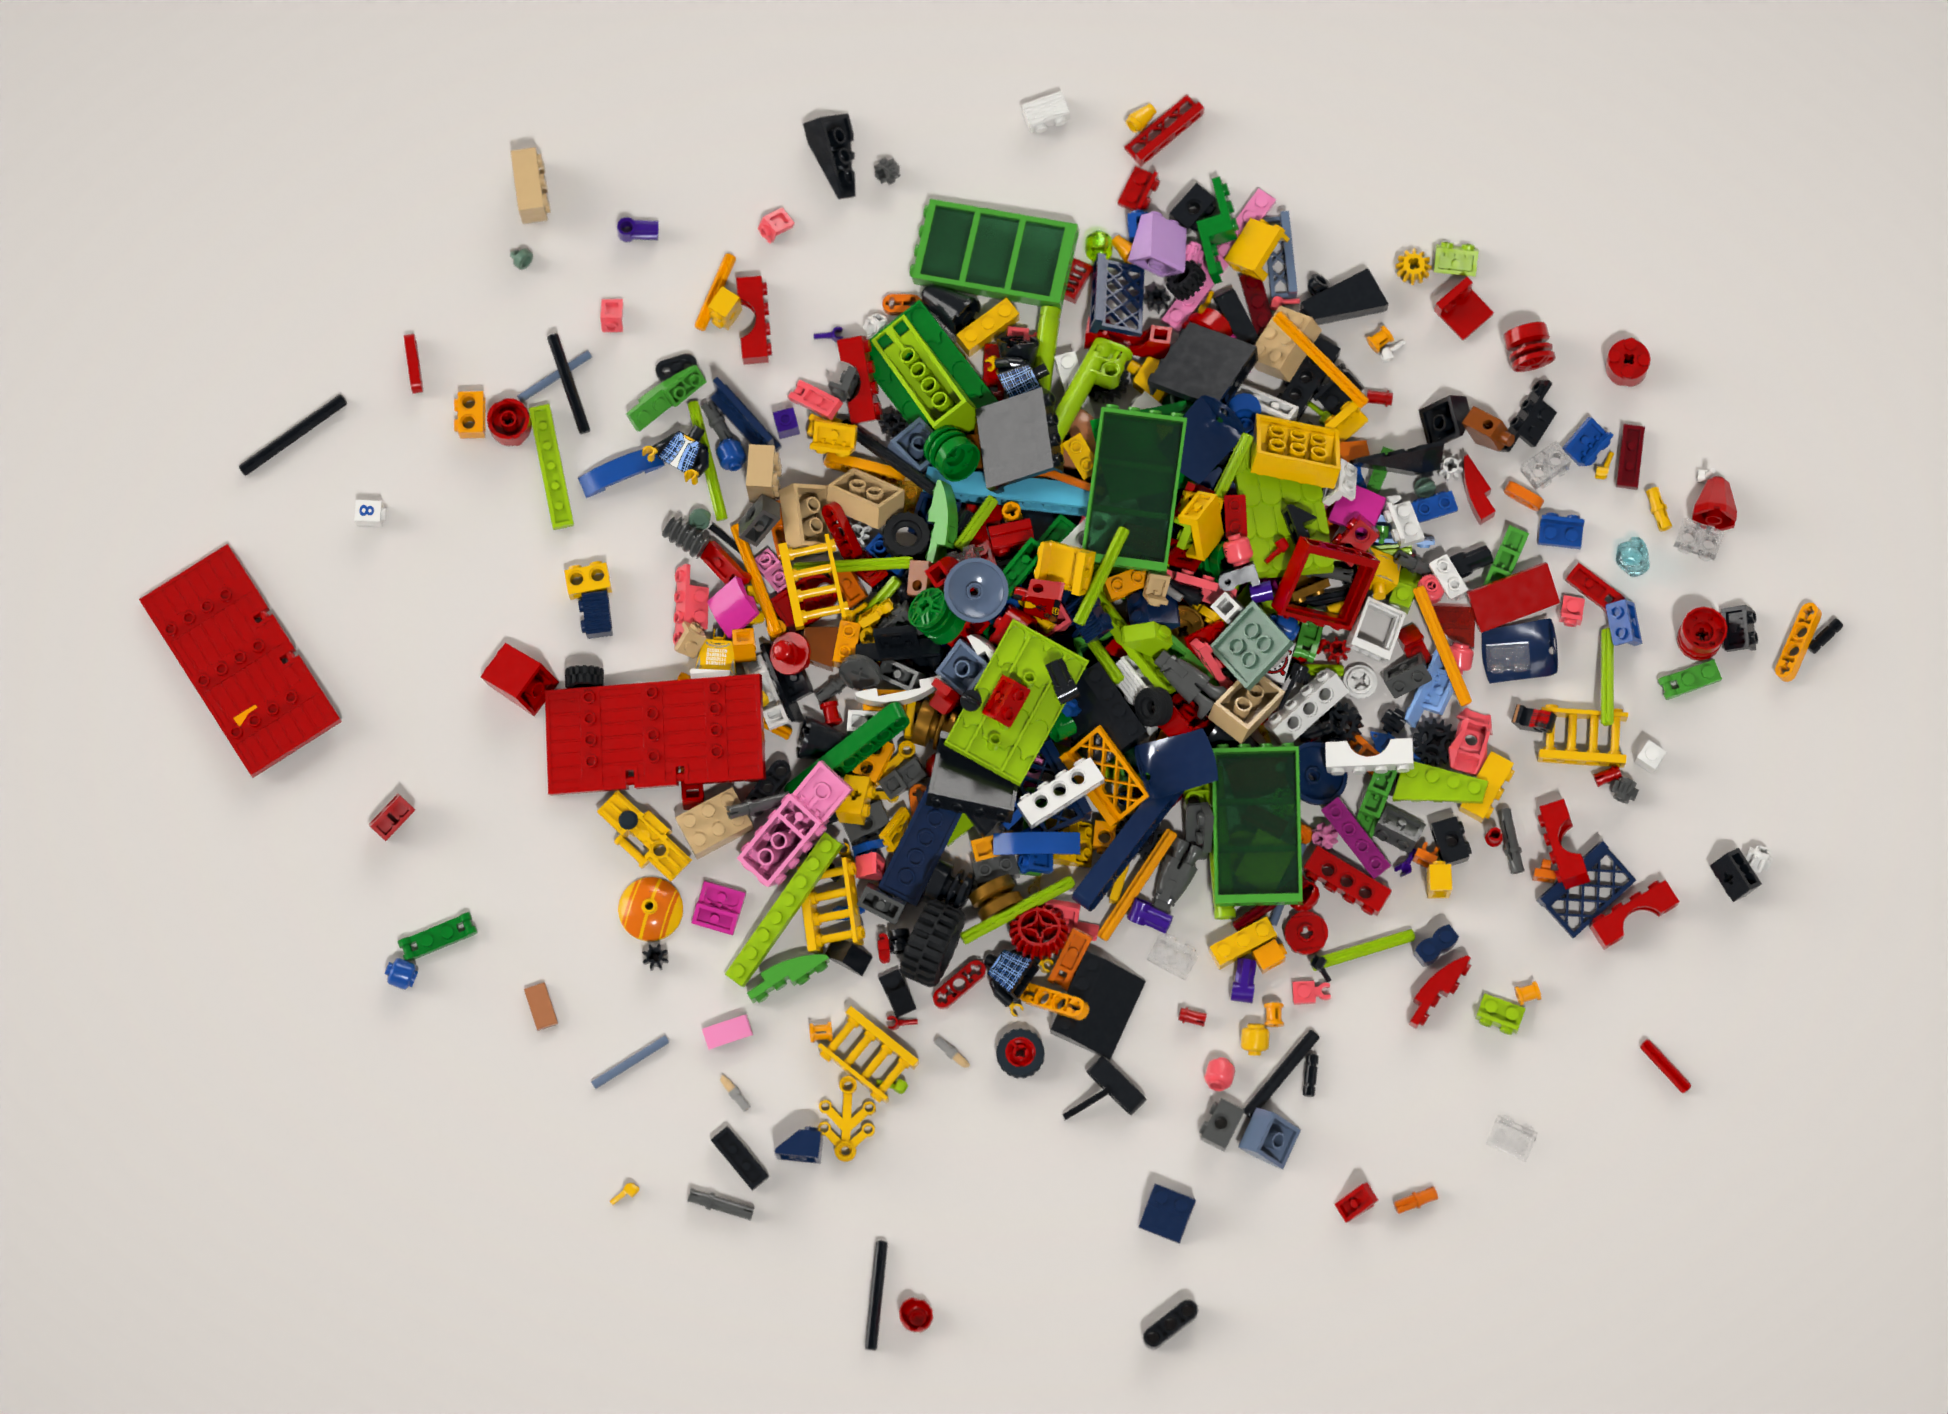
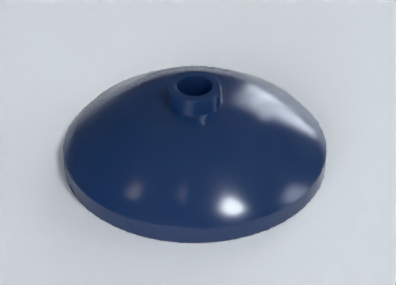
M1307 742L1299 746L1300 799L1312 805H1326L1340 797L1346 788L1348 774L1344 772L1343 775L1335 776L1327 773L1325 744L1321 742ZM1288 757L1285 766V776L1290 789L1295 794L1294 757ZM1309 775L1313 776V781L1309 779Z

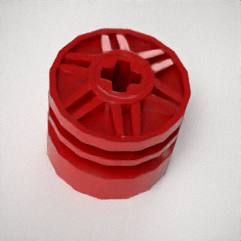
M1544 322L1523 324L1508 330L1503 335L1506 349L1514 351L1510 354L1509 359L1512 361V370L1515 372H1526L1544 367L1552 363L1556 358L1555 353L1551 351L1553 349L1552 344L1545 343L1549 340L1550 335Z
M1699 607L1693 609L1686 615L1678 630L1677 643L1679 649L1692 660L1703 661L1710 659L1717 654L1726 638V621L1720 612L1713 608Z

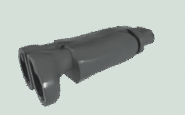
M1165 650L1153 662L1160 668V672L1164 671L1162 673L1164 677L1189 704L1193 700L1197 703V717L1200 720L1203 719L1214 703L1227 691L1224 686L1212 685L1209 683L1211 679L1209 676L1190 663L1176 657L1175 654L1171 656ZM1203 690L1205 693H1207L1209 698L1204 696L1201 693V691Z
M1177 837L1171 845L1173 847L1172 856L1166 855L1158 878L1156 893L1153 897L1155 898L1153 907L1166 913L1169 912L1171 906H1175V903L1192 881L1198 870L1194 867L1196 861L1205 860L1209 853H1203L1202 848L1191 844L1185 862H1181V858L1190 844Z

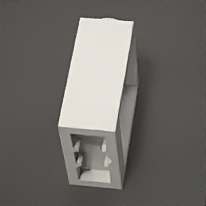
M1370 595L1364 599L1352 630L1349 631L1345 647L1383 663L1391 658L1406 613L1401 611L1399 606L1394 604L1387 605L1382 603V600H1376ZM1367 608L1392 618L1382 648L1357 637Z

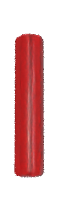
M1649 1039L1641 1044L1640 1049L1681 1093L1684 1094L1691 1088V1084Z

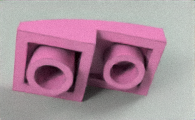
M767 548L754 559L761 575L775 592L779 594L787 589L783 566L771 550Z
M747 1014L702 1029L708 1049L753 1035Z

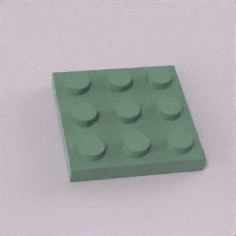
M1252 600L1210 647L1217 658L1250 691L1294 643L1264 610Z

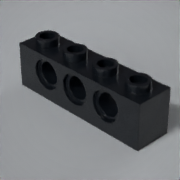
M1319 336L1314 344L1334 364L1340 355L1341 348ZM1308 355L1299 366L1290 383L1286 381L1285 387L1287 388L1284 393H1279L1276 397L1299 407L1296 422H1299L1308 404L1315 396L1316 389L1321 386L1327 376L1318 365H1314L1311 362L1312 359ZM1302 376H1309L1312 380L1304 383L1300 378ZM1297 393L1301 398L1299 400H1292L1290 394Z

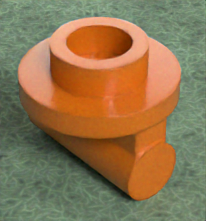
M1302 821L1301 843L1308 844L1312 840L1313 828ZM1294 827L1292 829V836L1296 840V828Z

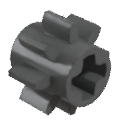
M886 158L879 160V164L874 166L876 169L875 177L881 184L887 182L890 185L895 182L896 178L900 177V166L893 158L888 161Z
M1622 777L1620 781L1615 780L1611 792L1615 793L1613 798L1625 804H1628L1629 800L1634 801L1639 792V789L1635 788L1637 783L1625 777Z

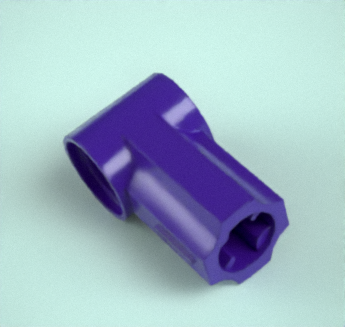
M622 218L617 224L618 237L623 242L658 240L659 221ZM624 227H630L632 231L625 233L622 231V229Z
M1270 581L1260 582V585L1252 587V584L1249 585L1251 601L1260 603L1274 600Z
M1135 898L1127 919L1139 925H1147L1166 934L1172 923L1173 915L1153 907L1146 900Z
M1246 958L1238 959L1231 1001L1253 1002L1256 961Z

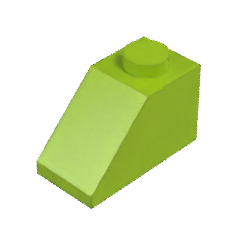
M1402 568L1398 585L1393 589L1388 604L1397 605L1401 608V611L1408 614L1415 597L1413 590L1418 587V582L1422 575L1416 572L1411 573L1406 568Z
M1154 621L1123 626L1121 628L1123 645L1154 659H1157L1164 650L1167 651L1173 645L1171 629Z

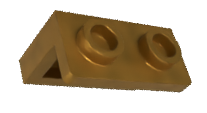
M1301 575L1290 602L1294 601V604L1306 601V596L1308 595L1317 596L1324 593V589L1331 586L1329 579H1319L1316 576L1309 578L1306 575Z

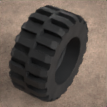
M930 900L915 923L902 956L900 972L904 977L927 987H935L940 982L954 955L962 929L964 928L965 914L963 911L938 900Z

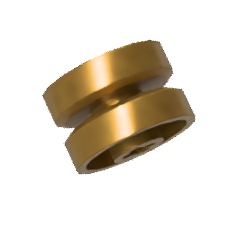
M1010 874L997 877L985 883L968 896L974 908H981L978 912L981 922L1023 900L1019 891H1012L1015 883Z

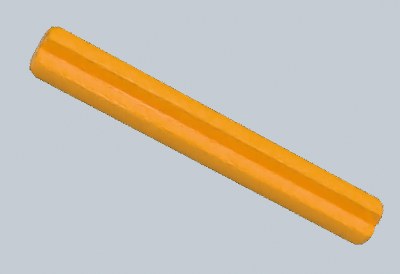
M726 253L695 322V328L700 331H705L710 321L708 306L721 287L725 286L736 261L734 255Z

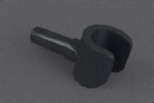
M1315 955L1310 965L1322 974L1326 982H1330L1331 978L1324 968L1327 960L1322 956Z

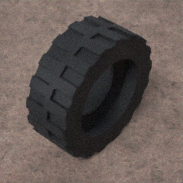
M900 512L897 515H893L886 522V526L883 529L882 540L886 552L891 557L910 556L913 557V560L918 559L920 556L922 557L925 550L927 551L930 542L929 526L924 521V518L919 517L916 513ZM903 527L912 528L917 534L916 542L911 546L900 545L896 540V533L899 529Z

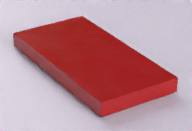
M1546 562L1466 592L1480 633L1560 603L1548 563Z

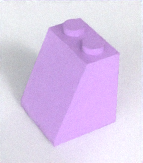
M1151 211L1141 215L1128 262L1161 278L1184 273L1186 228L1180 226V223L1175 220H1168L1162 217L1163 215L1159 212Z

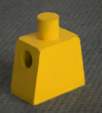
M1147 357L1143 365L1134 360H1131L1126 371L1135 375L1133 387L1141 394L1145 391L1150 394L1148 378L1151 373L1156 371L1160 360ZM1157 389L1152 397L1162 404L1164 397L1168 393Z

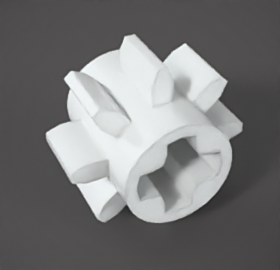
M873 314L871 317H868V320H865L863 329L867 330V336L872 338L888 325V320L882 314Z
M1454 454L1449 458L1442 456L1443 463H1441V471L1438 476L1446 477V482L1449 481V478L1458 480L1457 472L1463 473L1464 469L1459 467L1462 460H1456ZM1448 465H1452V471H1448Z
M860 521L855 525L850 522L849 524L853 532H857L861 536L857 538L859 544L865 547L864 541L870 540V536L865 534L869 530L868 526L863 528Z
M1756 846L1755 849L1750 847L1745 857L1753 871L1757 873L1762 872L1763 869L1768 871L1773 861V858L1770 857V850L1763 846Z

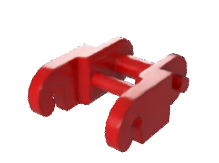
M885 933L879 934L878 941L879 958L881 963L888 964L890 962L889 940Z

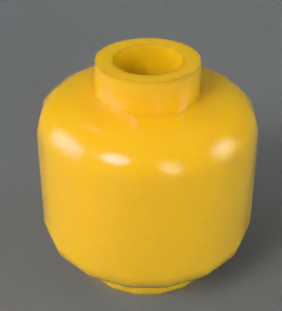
M1248 1023L1247 1027L1242 1029L1241 1048L1247 1050L1248 1055L1259 1056L1261 1051L1268 1050L1270 1031L1264 1028V1024Z

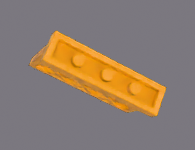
M1099 725L1059 758L1067 769L1070 770L1074 768L1073 764L1082 758L1077 752L1079 748H1088V758L1091 757V759H1093V749L1102 750V760H1093L1095 765H1101V774L1105 781L1114 783L1113 794L1107 793L1105 783H1103L1086 795L1111 827L1124 820L1130 812L1150 796L1146 791L1143 781L1103 727ZM1097 733L1103 739L1102 746L1093 745L1094 736ZM1107 752H1113L1116 757L1115 764L1106 762ZM1106 766L1115 768L1114 779L1105 777ZM1120 769L1127 771L1129 774L1128 781L1119 780ZM1074 776L1078 784L1083 783L1084 778L1082 776ZM1119 784L1128 785L1127 796L1118 795ZM1133 786L1138 787L1144 795L1140 798L1132 797ZM1118 799L1127 800L1126 810L1123 812L1117 806Z

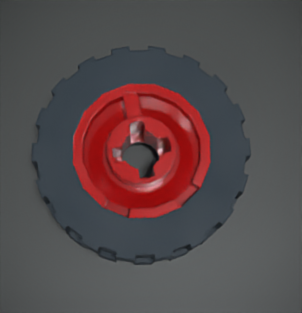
M1023 1028L1010 1030L1009 1033L1003 1035L1004 1037L1000 1039L996 1050L997 1061L1003 1072L1005 1071L1007 1075L1018 1079L1027 1078L1034 1075L1036 1071L1038 1072L1041 1065H1043L1045 1057L1044 1046L1038 1035L1032 1033L1031 1030H1023ZM1023 1050L1025 1052L1024 1057H1017V1051Z

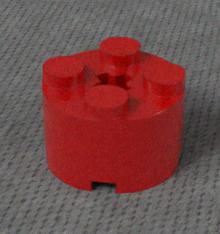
M1627 338L1616 342L1609 350L1606 360V373L1609 379L1619 386L1633 387L1641 383L1646 377L1651 361L1648 349L1634 338Z
M506 398L493 404L488 411L487 424L492 437L498 443L505 446H519L530 435L532 429L531 418L528 410L520 401ZM511 420H513V423L506 425V422L509 423Z
M1010 604L1004 616H998L995 620L993 627L996 629L989 641L998 646L1013 619L1034 631L1038 621Z
M1178 693L1172 697L1173 714L1170 721L1163 726L1157 727L1161 728L1168 738L1201 729L1206 725V721L1203 722V719L1200 720L1197 717L1198 706L1193 701L1189 704Z

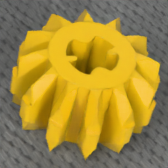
M1415 248L1412 250V254L1407 250L1404 251V256H1399V263L1395 265V268L1399 270L1397 276H1404V283L1408 279L1411 280V285H1414L1415 280L1420 284L1423 283V278L1429 277L1428 271H1431L1432 268L1428 264L1430 258H1423V251L1419 255L1416 254ZM1413 264L1417 265V269L1416 267L1414 268V270L1410 269V265L1411 267L1413 266Z

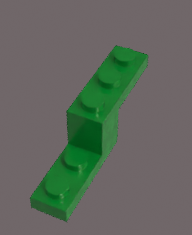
M1220 176L1212 179L1220 214L1196 221L1209 274L1214 284L1222 282L1221 274L1224 273L1221 261L1217 262L1216 256L1219 255L1217 245L1236 240V231L1239 230L1237 220L1232 218L1231 214L1235 212L1232 201H1228L1227 198L1230 195L1227 183L1223 184Z
M1060 514L1038 541L1032 537L1029 538L1002 571L1008 583L1007 600L1014 594L1016 586L1020 587L1030 573L1034 574L1038 561L1037 550L1040 543L1051 540L1061 543L1077 525Z

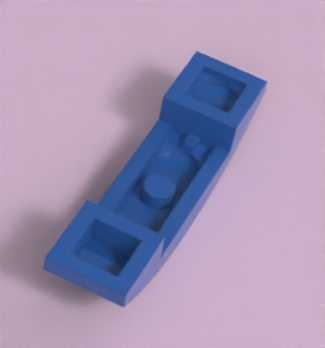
M642 450L607 462L579 477L578 480L586 498L605 491L606 487L630 477L659 469L665 466L664 462L657 458L658 455L656 454L654 461L649 462V454L642 456Z
M1080 832L993 833V855H1080Z

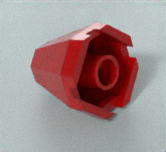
M1721 476L1708 479L1694 506L1691 522L1705 530H1708V526L1715 527L1714 531L1719 532L1734 528L1737 519V509L1730 483Z

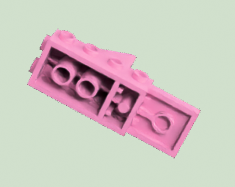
M823 760L819 761L792 794L788 793L781 800L782 804L780 807L770 813L767 817L768 821L764 826H760L755 831V837L751 842L748 841L742 847V852L737 859L763 885L767 887L779 886L787 878V871L794 869L799 864V857L802 853H807L814 843L821 838L827 830L826 825L829 822V818L854 789Z

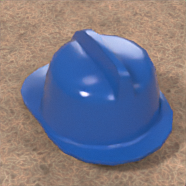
M1237 394L1231 399L1228 407L1233 410L1241 421L1245 433L1253 436L1256 413L1261 414L1260 402L1252 394Z

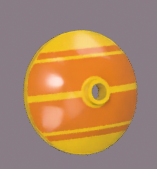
M657 877L642 878L630 884L621 895L618 905L619 919L624 929L634 938L647 942L659 941L670 936L678 928L683 916V902L677 889L668 881ZM648 903L653 904V908L651 910L646 909V905Z

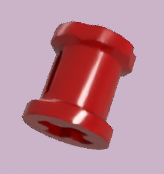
M829 701L819 705L820 709L823 710L824 723L831 727L843 723L842 718L839 717L837 709L839 704L837 701Z

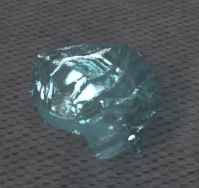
M1631 537L1629 541L1621 543L1617 547L1616 563L1620 569L1631 577L1643 575L1650 567L1647 546L1643 539L1639 537Z

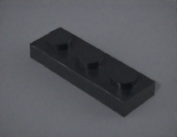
M728 1126L711 1139V1142L752 1191L769 1178L768 1174Z

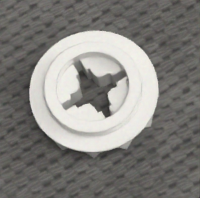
M1356 665L1346 671L1343 683L1349 690L1348 694L1350 697L1357 699L1368 698L1376 690L1377 677L1371 668L1364 665ZM1365 675L1364 684L1366 686L1361 685L1355 689L1356 681L1354 679L1359 680Z

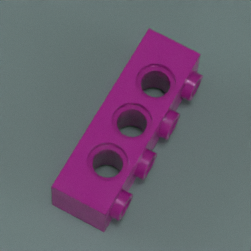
M1337 797L1321 809L1373 879L1392 866L1340 797Z

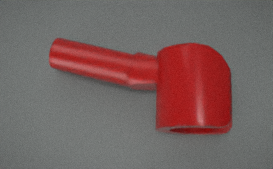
M1285 537L1274 543L1277 549L1264 560L1266 564L1288 549L1289 544Z
M894 1016L887 1017L889 1021H896L894 1026H888L890 1030H897L900 1026L918 1024L917 1019L898 1020Z

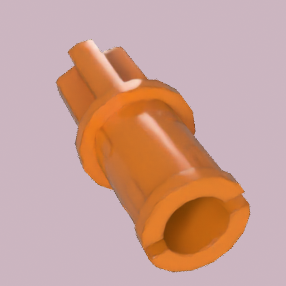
M1432 1186L1417 1193L1412 1192V1195L1395 1201L1394 1207L1397 1213H1402L1415 1207L1419 1209L1421 1205L1438 1200V1194Z

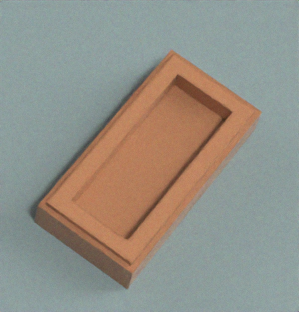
M545 982L524 989L537 1031L557 1025L558 1021Z

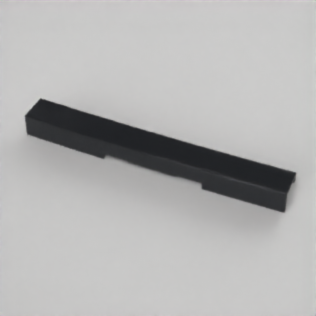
M712 523L708 529L740 554L736 542Z
M1110 1086L1106 1087L1083 1103L1062 1114L1065 1120L1113 1092Z

